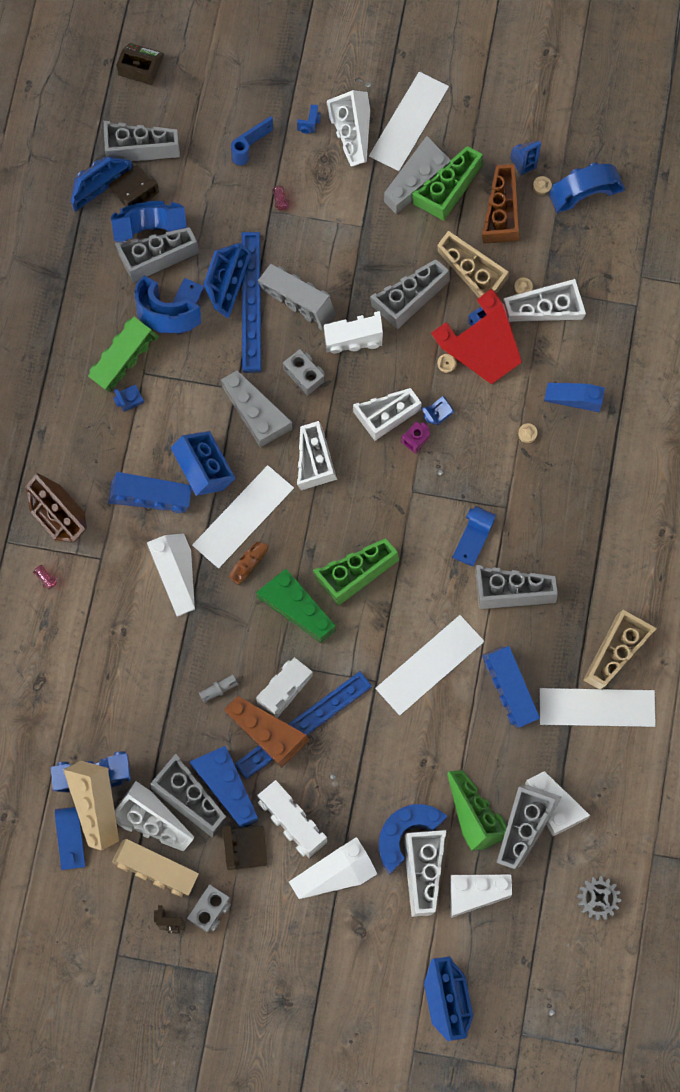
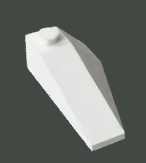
M352 90L327 100L329 119L337 129L336 134L338 138H341L343 142V150L350 166L354 167L367 162L370 120L368 93Z
M164 535L147 542L176 616L178 617L195 610L192 555L185 535Z
M137 781L130 787L114 810L116 823L130 832L133 830L143 833V836L146 838L154 837L159 839L162 844L184 851L194 839V836L150 790Z
M356 837L289 881V884L297 897L303 899L326 892L358 886L378 874Z

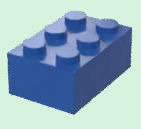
M210 431L182 435L171 447L196 496L224 491L236 479Z

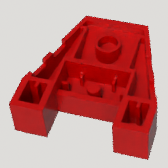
M490 289L477 299L487 314L485 317L459 336L447 322L435 329L431 334L444 351L490 384H493L520 365L522 360L506 306L493 289Z

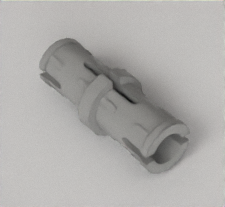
M231 674V676L218 683L215 681L214 685L198 693L205 704L218 695L221 697L224 695V692L238 686L234 675Z

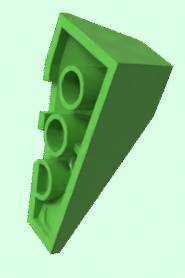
M463 770L449 771L447 776L462 834L471 851L484 850L503 841L507 825L499 813L495 814L490 809L489 805L491 803L487 799L484 800L477 793L478 788Z

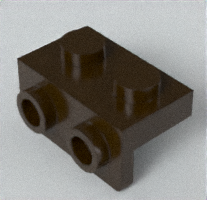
M158 905V910H154V923H156L160 930H166L169 934H179L180 930H185L183 918L165 917V909L162 905Z

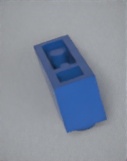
M540 141L527 142L523 145L519 144L512 149L510 159L515 164L520 175H524L537 168L541 148Z
M548 383L544 401L600 412L605 387L579 383Z

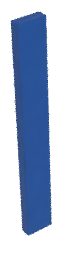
M241 232L242 245L252 252L242 279L243 373L261 372V287L258 282L260 278V232Z
M359 671L288 725L308 735L371 689L372 685L362 672ZM257 746L238 760L235 765L247 780L272 762L273 759L260 746Z

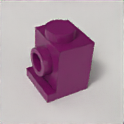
M415 422L402 435L401 443L416 454L430 439V428L423 422L421 424ZM418 432L420 436H415L414 433Z

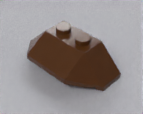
M36 473L25 486L30 513L54 540L76 542L87 529L85 512L61 485Z

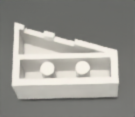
M380 311L374 312L375 316L364 318L363 315L357 316L358 320L347 322L345 319L325 324L326 351L335 354L342 352V350L358 351L361 348L375 349L382 346L383 330Z
M409 388L388 394V396L382 398H374L368 402L353 404V412L374 441H376L421 411L422 403L412 389Z
M317 421L301 426L298 487L300 490H305L337 480L320 422Z
M295 657L291 661L288 660L283 665L282 671L275 675L269 685L256 697L257 706L278 718L312 678L313 672Z
M545 771L526 781V785L562 797L546 824L552 836L589 818L590 815Z
M511 875L450 876L451 918L512 896Z

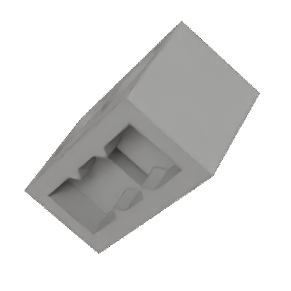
M299 349L283 362V370L308 396L324 383L325 373L321 367H316L312 363L313 360L307 352L303 353ZM297 362H301L304 365L302 367H296L294 364ZM310 375L316 377V379L312 381H309L306 378Z
M209 884L188 916V921L208 934L211 930L215 931L220 923L218 918L222 913L226 914L231 906L229 903L230 897ZM213 897H220L222 899L219 906L214 907L211 905ZM202 914H209L211 916L207 924L200 922Z

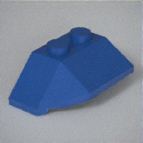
M104 157L101 160H96L87 170L79 172L74 179L71 197L73 210L76 212L107 190L111 182L133 168L132 162L127 159Z
M241 243L215 250L204 281L205 289L215 310L226 318L230 317L252 253Z
M451 957L431 959L424 987L432 1025L447 1041L465 1039L473 1019L466 977Z

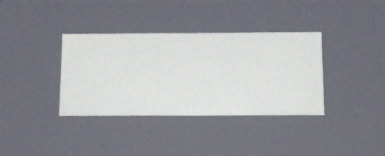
M418 72L369 157L399 171L449 86Z
M267 465L192 546L216 567L220 568L294 487Z
M459 615L375 689L401 715L485 641Z
M540 688V725L655 727V690Z

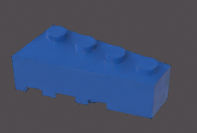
M116 472L111 481L108 504L172 510L174 513H183L189 508L192 487L182 483Z
M502 646L483 654L482 657L487 670L491 674L494 687L499 691L500 701L509 713L507 717L510 724L519 728L540 719L510 646Z
M226 746L190 761L191 767L239 828H244L258 821L256 812Z

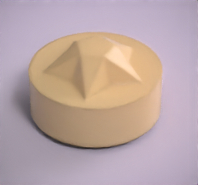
M540 176L534 180L533 190L537 195H547L551 190L552 183L549 178Z
M519 278L514 285V291L517 295L532 291L533 284L528 278Z
M443 354L439 357L437 365L442 372L448 373L456 368L457 360L450 354Z
M523 424L519 428L518 437L524 443H532L537 437V429L532 424Z

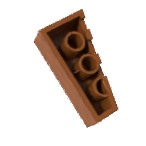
M515 164L496 165L484 229L482 231L483 244L520 241Z
M239 696L224 709L226 714L281 768L310 741L306 734Z

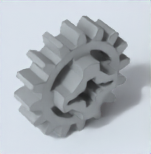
M602 876L599 877L598 881L592 877L591 883L588 881L584 882L586 888H579L582 894L577 895V898L581 899V902L577 905L584 907L582 914L588 912L589 919L594 915L596 921L599 920L600 916H602L603 920H606L607 914L612 917L614 915L612 910L617 911L619 909L616 903H620L621 899L616 896L620 894V891L614 890L616 884L609 885L610 879L603 882ZM596 886H603L605 889H597ZM587 892L590 895V901L588 903L586 902ZM610 894H611V896H612L611 906H610V903L608 902V896H609ZM596 895L603 896V899L601 901H595ZM600 908L603 912H597L592 909Z

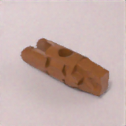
M255 542L234 566L228 576L230 580L239 585L247 578L267 552V544Z

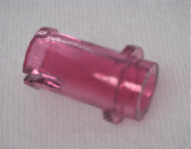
M276 186L272 189L276 201L275 207L279 211L286 210L289 207V201L286 199L283 186Z
M39 565L33 571V574L43 583L44 588L49 590L56 585L55 576H51L43 565Z

